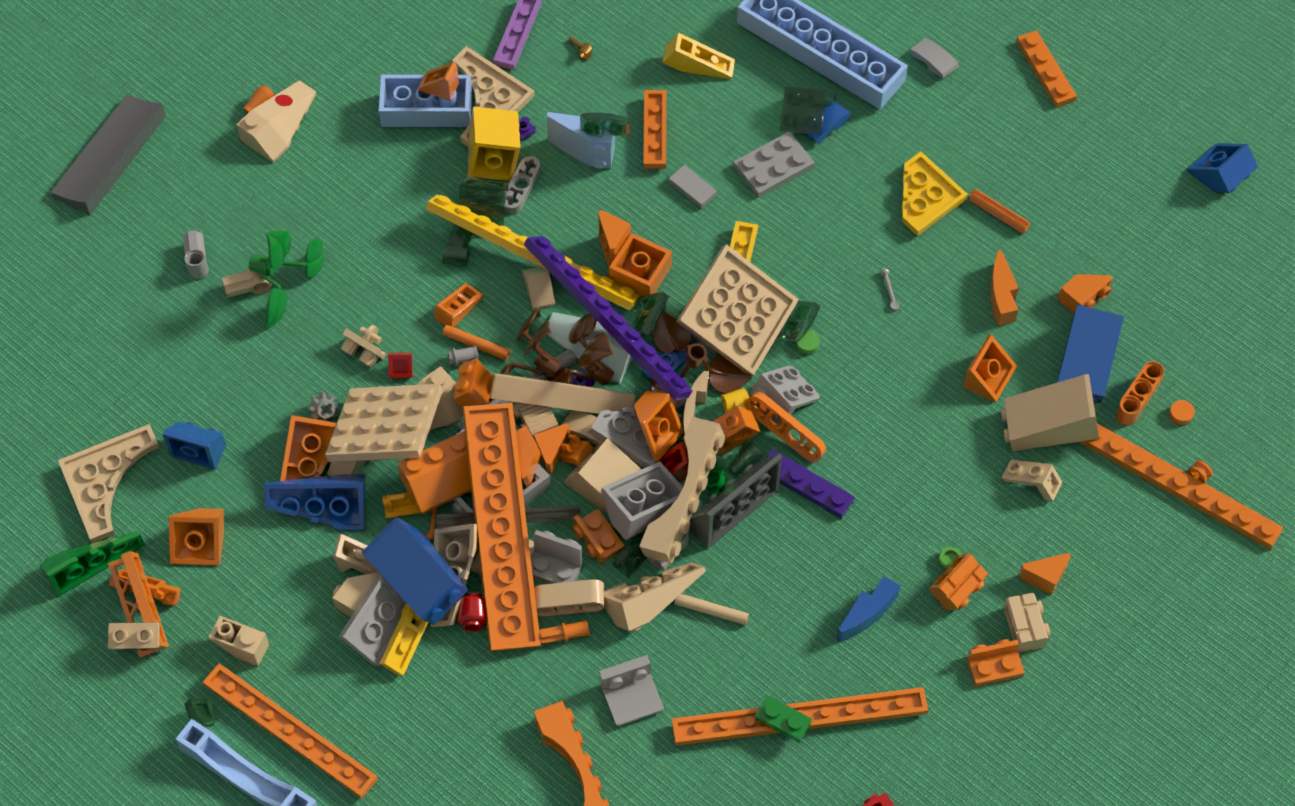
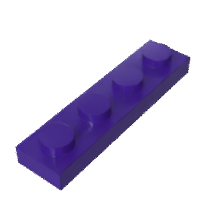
M772 449L766 458L780 453ZM780 454L783 457L780 484L842 519L853 504L855 496Z

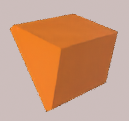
M601 210L598 211V237L609 268L630 236L631 224Z
M992 335L987 336L969 366L963 387L992 402H997L1017 365Z

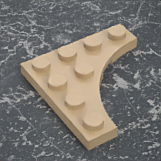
M467 46L452 60V62L457 64V69L463 75H471V85L475 94L476 107L519 112L535 96L533 89ZM470 124L460 136V142L469 147Z
M150 424L58 460L91 543L115 535L111 520V506L120 480L136 461L159 448Z

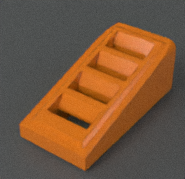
M465 283L435 306L434 318L444 326L455 327L483 298V294ZM463 294H466L471 299L466 298Z

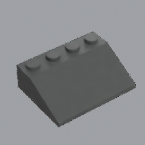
M777 454L762 459L755 465L747 466L738 479L730 480L722 492L718 495L713 494L707 500L705 506L701 509L697 508L696 512L692 513L689 531L709 549L779 491L783 457Z

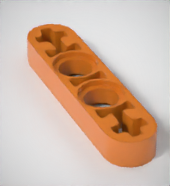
M757 392L747 399V410L751 411L758 421L806 460L816 462L825 454L826 446L824 442L767 395ZM756 401H759L761 403L759 405V408L756 406ZM772 414H776L781 418L782 423L780 425L773 422ZM791 429L798 431L800 434L799 440L791 436ZM813 446L816 448L815 453L811 451Z

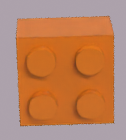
M631 233L609 266V278L622 287L631 288L634 293L650 301L672 267V251Z

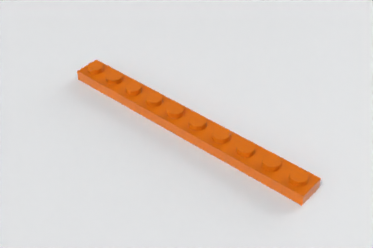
M1097 424L1099 439L1079 442L1271 550L1284 528Z
M924 687L785 704L812 718L809 729L927 715L928 713ZM759 708L672 718L675 746L776 734L779 732L755 720V715Z

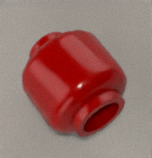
M468 593L466 597L461 599L457 612V622L466 631H481L482 627L487 625L485 599L479 593Z

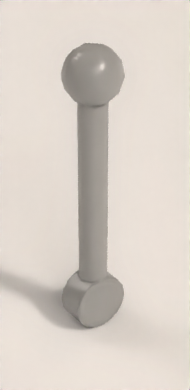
M883 268L880 274L884 277L891 300L890 309L896 312L899 310V303L894 298L888 277L889 270Z

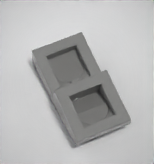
M928 38L923 39L910 49L913 57L927 63L928 71L942 78L959 67L958 62L946 50Z

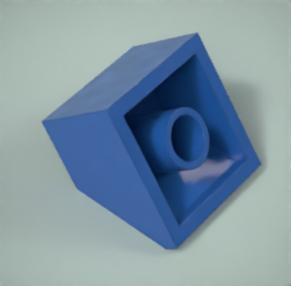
M1216 143L1187 170L1213 192L1230 193L1237 188L1241 181L1250 177L1251 172L1258 165L1248 144Z
M178 421L163 432L170 457L216 470L226 447L224 436L221 432L215 429H203L191 422L185 424Z

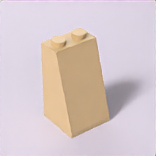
M1089 374L1004 398L1005 408H1001L1003 422L1008 424V429H1004L1005 442L1011 444L1012 451L1099 439Z

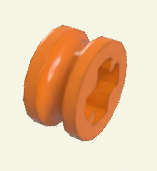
M1197 460L1188 469V474L1206 483L1207 479L1212 477L1213 471L1208 464Z

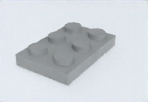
M790 132L733 162V167L758 198L813 169L815 166V162Z
M377 576L338 637L371 665L379 667L380 660L402 616L401 612L406 602L383 576Z

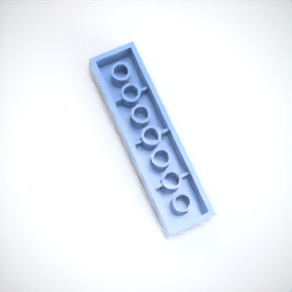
M744 0L738 6L737 24L880 110L906 80L907 64L799 0Z

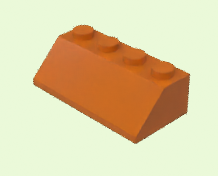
M465 431L423 450L420 458H406L398 462L399 478L421 514L472 491Z

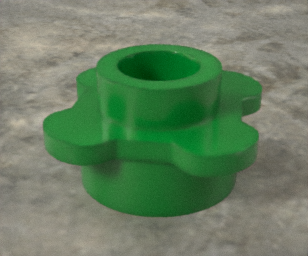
M722 469L711 470L708 473L706 487L709 488L711 495L718 494L730 481L729 478L723 475L724 471Z

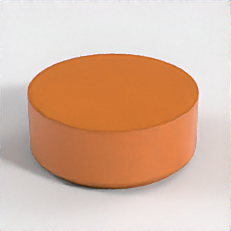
M1178 400L1172 404L1169 416L1174 423L1186 425L1191 422L1195 410L1189 402Z

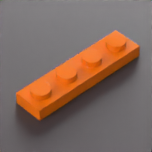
M1038 31L1018 36L1016 43L1055 108L1075 102L1077 95Z
M644 90L643 169H666V90Z

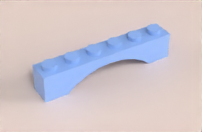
M193 719L189 721L176 738V742L182 752L264 806H317L315 799L295 786L286 784L257 768L227 746L214 733Z

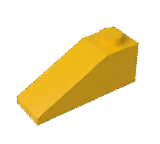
M678 33L666 44L662 63L681 72L731 79L735 59Z

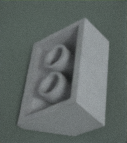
M657 462L602 487L601 491L611 524L627 540L646 531L648 524L663 515L676 501L683 487L661 462Z

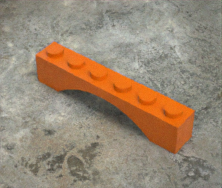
M563 701L535 710L534 720L543 743L560 753L574 768L584 792V806H609L607 799L602 800L599 791L602 790L598 777H593L590 768H593L590 756L582 751L581 746L584 745L581 733L579 730L574 731L572 726L575 720L571 709H566Z

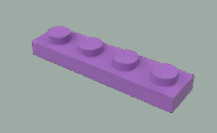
M518 0L493 59L494 65L515 70L542 5V0Z

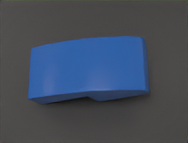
M834 101L819 111L801 130L820 145L833 129L838 131L850 117L851 113Z

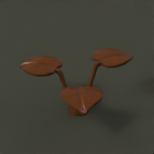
M538 307L532 311L524 322L516 338L519 341L524 336L530 342L525 350V356L531 348L538 353L533 362L536 367L511 362L499 374L506 375L513 368H520L532 371L537 375L541 371L552 378L561 366L562 362L545 352L537 344L542 338L552 333L548 321H545L540 326L533 339L528 334L529 326L532 322L541 317Z
M663 311L659 315L653 329V342L662 353L670 354L675 350L679 354L686 352L684 357L686 366L680 377L684 378L690 368H699L704 363L706 371H709L711 374L709 377L710 385L717 392L723 394L739 390L751 380V374L743 372L723 356L713 358L709 367L706 348L698 343L689 345L692 337L691 332L676 322L678 319L672 317L667 312ZM653 379L650 391L666 393ZM687 398L676 401L672 399L675 410L682 407L686 403Z
M590 313L580 318L569 333V341L572 344L580 341L586 349L580 356L578 364L582 368L586 367L587 374L573 369L568 370L564 366L558 369L555 375L547 381L569 384L571 375H577L586 378L588 381L593 378L604 386L613 378L614 370L602 362V359L613 354L608 336L605 333H600L592 338L588 344L585 342V337L593 332L597 322Z

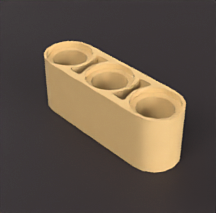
M600 580L543 584L534 587L537 616L547 617L596 612L604 608V583Z

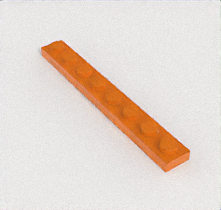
M220 663L203 681V685L360 799H363L377 782L378 777Z

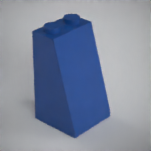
M1077 305L1057 383L1089 374L1093 402H1102L1124 316Z
M397 517L362 551L363 555L418 617L432 625L440 621L445 613L454 604L459 602L468 591L425 534Z

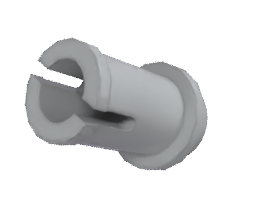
M476 346L458 350L452 348V351H448L449 364L455 365V367L460 363L479 358Z

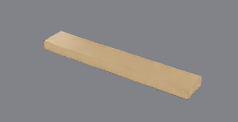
M494 373L490 393L491 399L596 414L604 410L612 412L633 407L635 400L634 393Z

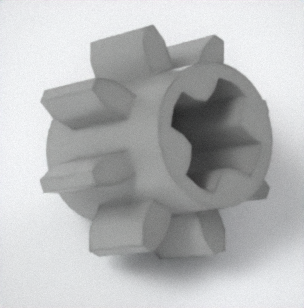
M320 391L319 395L310 396L312 400L311 404L307 405V408L313 411L311 416L314 419H318L320 416L322 421H326L331 416L335 417V408H338L339 405L332 402L335 397L331 393L326 396L323 391Z

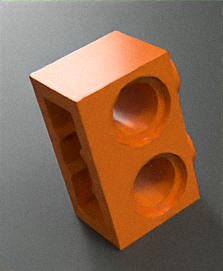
M739 406L734 407L712 421L719 423L725 434L724 444L717 451V454L720 456L725 455L760 432L752 412Z

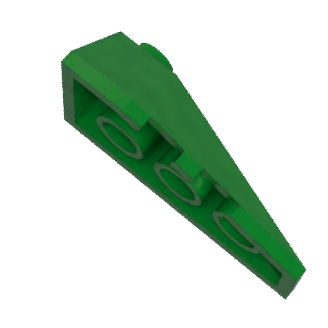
M137 531L59 552L56 555L47 557L39 566L57 596L60 597L109 567L108 563L121 559L122 554L130 551L135 552L145 546L141 534Z

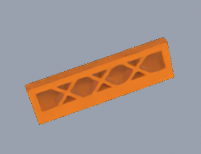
M130 551L122 554L121 559L108 563L127 623H135L134 615L137 609H139L144 623L156 622L160 624L159 647L146 650L143 648L136 649L139 658H143L169 648L139 555ZM125 565L128 574L127 580L119 576L118 566ZM130 585L136 598L135 604L128 601L126 597Z

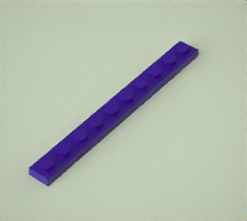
M537 236L526 239L523 245L666 393L670 394L674 401L689 398L693 390L687 385L685 379L678 376L671 369V365L664 361L656 353V350L640 337L638 331L632 329L626 323L625 318L610 306L608 300L602 298L595 291V287L588 283L580 275V272L565 260L563 254L553 248L547 238Z

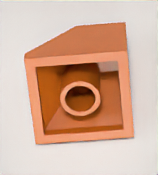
M646 391L634 404V408L654 461H659L684 431L670 394Z
M198 508L169 516L170 564L220 565L224 538V509Z

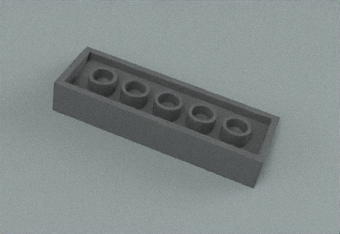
M127 94L52 189V197L91 215L166 117L163 104L141 100Z

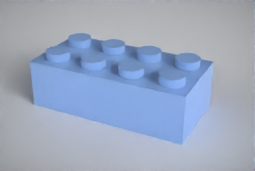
M381 75L379 99L381 127L469 126L472 105L471 75H458L459 84L451 100L418 90L424 75Z

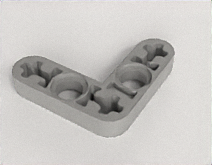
M532 156L523 158L507 188L475 177H466L460 183L461 195L463 198L508 214H517L522 210L540 175V161ZM530 166H534V168H531V169L529 170L528 175H526V174H527V169H526V168H529ZM525 182L527 187L518 189L515 186L516 183ZM489 192H495L498 195L494 199L485 197ZM514 195H516V203L509 205L508 202L511 203Z

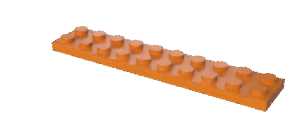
M513 404L464 406L462 410L475 524H477V543L483 596L486 606L490 652L540 647L541 642Z

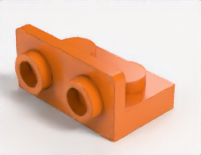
M599 509L583 518H580L578 515L573 517V533L578 540L582 539L584 541L588 555L592 559L595 557L599 564L625 550V545Z
M1005 639L998 641L995 645L986 646L982 644L969 650L966 661L975 687L1024 676L1025 672L1017 651L1019 647L1018 640L1010 641Z

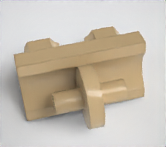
M374 325L368 329L361 327L359 333L364 335L363 338L347 328L343 332L346 339L341 349L354 357L361 346L365 350L359 360L367 366L372 367L378 358L384 360L387 355L380 348L372 344L373 341L379 344L382 340L377 335L378 327Z

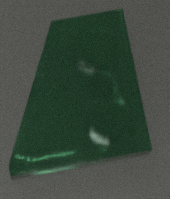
M664 292L640 297L639 303L643 305L642 311L635 313L632 329L638 331L640 337L649 336L654 332L658 317L666 310V302L669 296Z

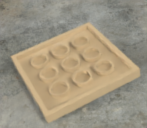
M726 244L722 246L676 322L743 372L753 376L799 299Z
M440 384L350 388L325 454L328 462L420 458L442 394Z

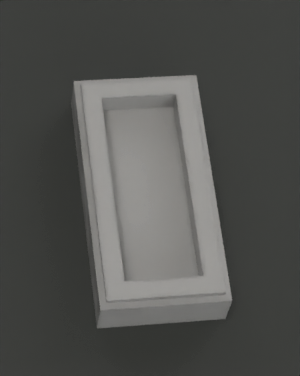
M685 165L669 178V183L701 209L717 196L716 189Z

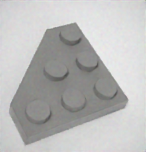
M627 407L620 411L612 412L604 410L599 413L588 433L601 441L608 438L631 460L644 468L655 464L656 461L653 459L634 407Z

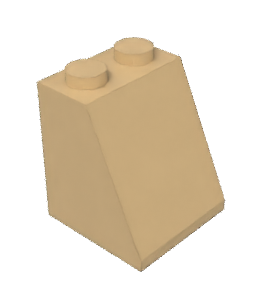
M607 438L593 447L594 449L580 465L576 466L563 482L567 487L606 513L608 511L602 495V487L642 470Z

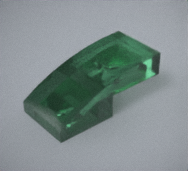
M798 300L791 317H788L777 338L779 340L799 342L813 324L820 306L816 302Z

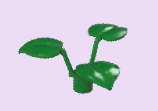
M273 230L265 233L268 240V257L253 254L249 260V270L261 274V279L268 281L275 287L271 290L268 297L264 328H270L276 324L284 315L287 307L286 291L281 290V286L268 276L275 274L276 270L282 265L306 266V276H316L320 272L324 260L322 240L316 238L310 241L305 253L306 261L292 262L285 261V256L288 255L291 247L290 234L283 230Z

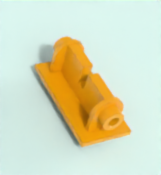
M408 492L383 496L386 519L420 513Z

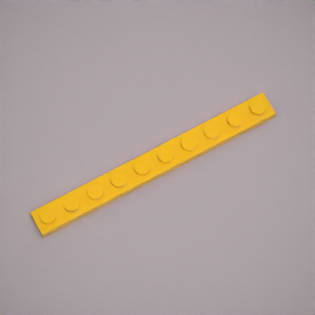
M436 195L428 201L426 210L546 269L523 245L528 237L519 236L511 232L510 228L499 226L491 222L488 217L479 216L471 212L468 207L459 206L451 202L448 197ZM565 256V260L572 267L576 268L588 283L595 287V291L601 297L629 311L637 304L640 295L634 293L631 288L622 287L614 283L611 278L600 276L589 267L575 264L570 258Z

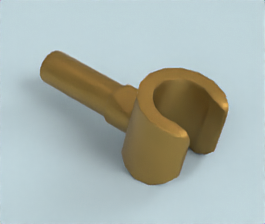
M572 36L569 37L568 41L580 49L578 56L587 61L593 54L590 51L591 45L589 43L582 44Z

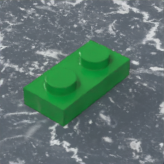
M769 695L766 696L755 715V720L798 743L802 741L812 723V718Z

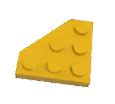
M921 151L904 163L902 222L916 236H919L967 200L968 196L961 187Z

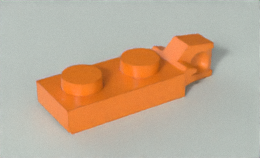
M120 569L118 571L119 576L127 580V571ZM111 576L109 580V586L116 587L113 577ZM146 576L153 598L161 600L163 604L176 605L179 602L181 588L166 585V581ZM131 585L129 586L127 592H133Z

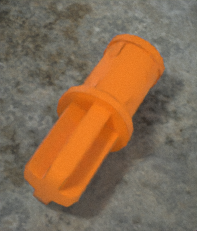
M587 620L566 625L561 623V626L539 630L541 644L562 640L568 642V639L590 635Z

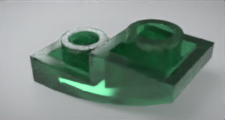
M609 113L581 114L580 131L602 138L605 131L613 136L627 138L630 132V118Z

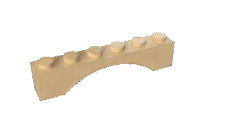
M692 417L684 436L689 457L688 474L684 487L672 506L658 519L648 524L639 546L644 556L670 564L673 563L675 556H678L680 553L683 535L689 531L690 518L692 513H695L698 508V498L701 491H704L707 486L708 473L710 469L714 468L717 451L723 446L725 441V434L719 423Z

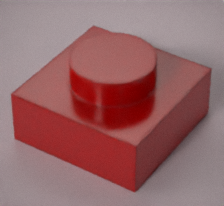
M412 352L388 353L389 378H413Z

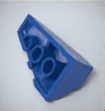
M341 474L264 483L265 508L291 516L310 519L311 522L324 523L338 530H365L366 474Z

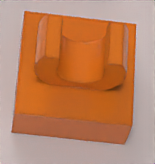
M569 434L568 437L571 442L569 444H561L563 451L559 456L564 463L580 465L594 448L590 442L582 441L578 436Z

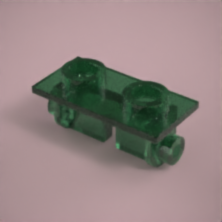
M645 531L634 536L628 542L633 547L632 549L625 546L614 557L613 565L618 569L622 567L628 578L647 558L639 547Z

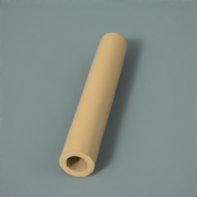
M680 594L674 601V605L745 626L749 617V613L684 594Z

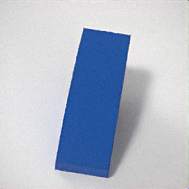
M883 576L872 595L862 591L838 629L836 640L843 642L850 639L879 620L899 596L901 585Z

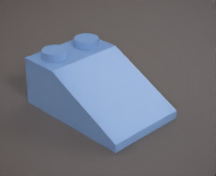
M547 112L549 143L588 166L598 169H611L615 150V121Z

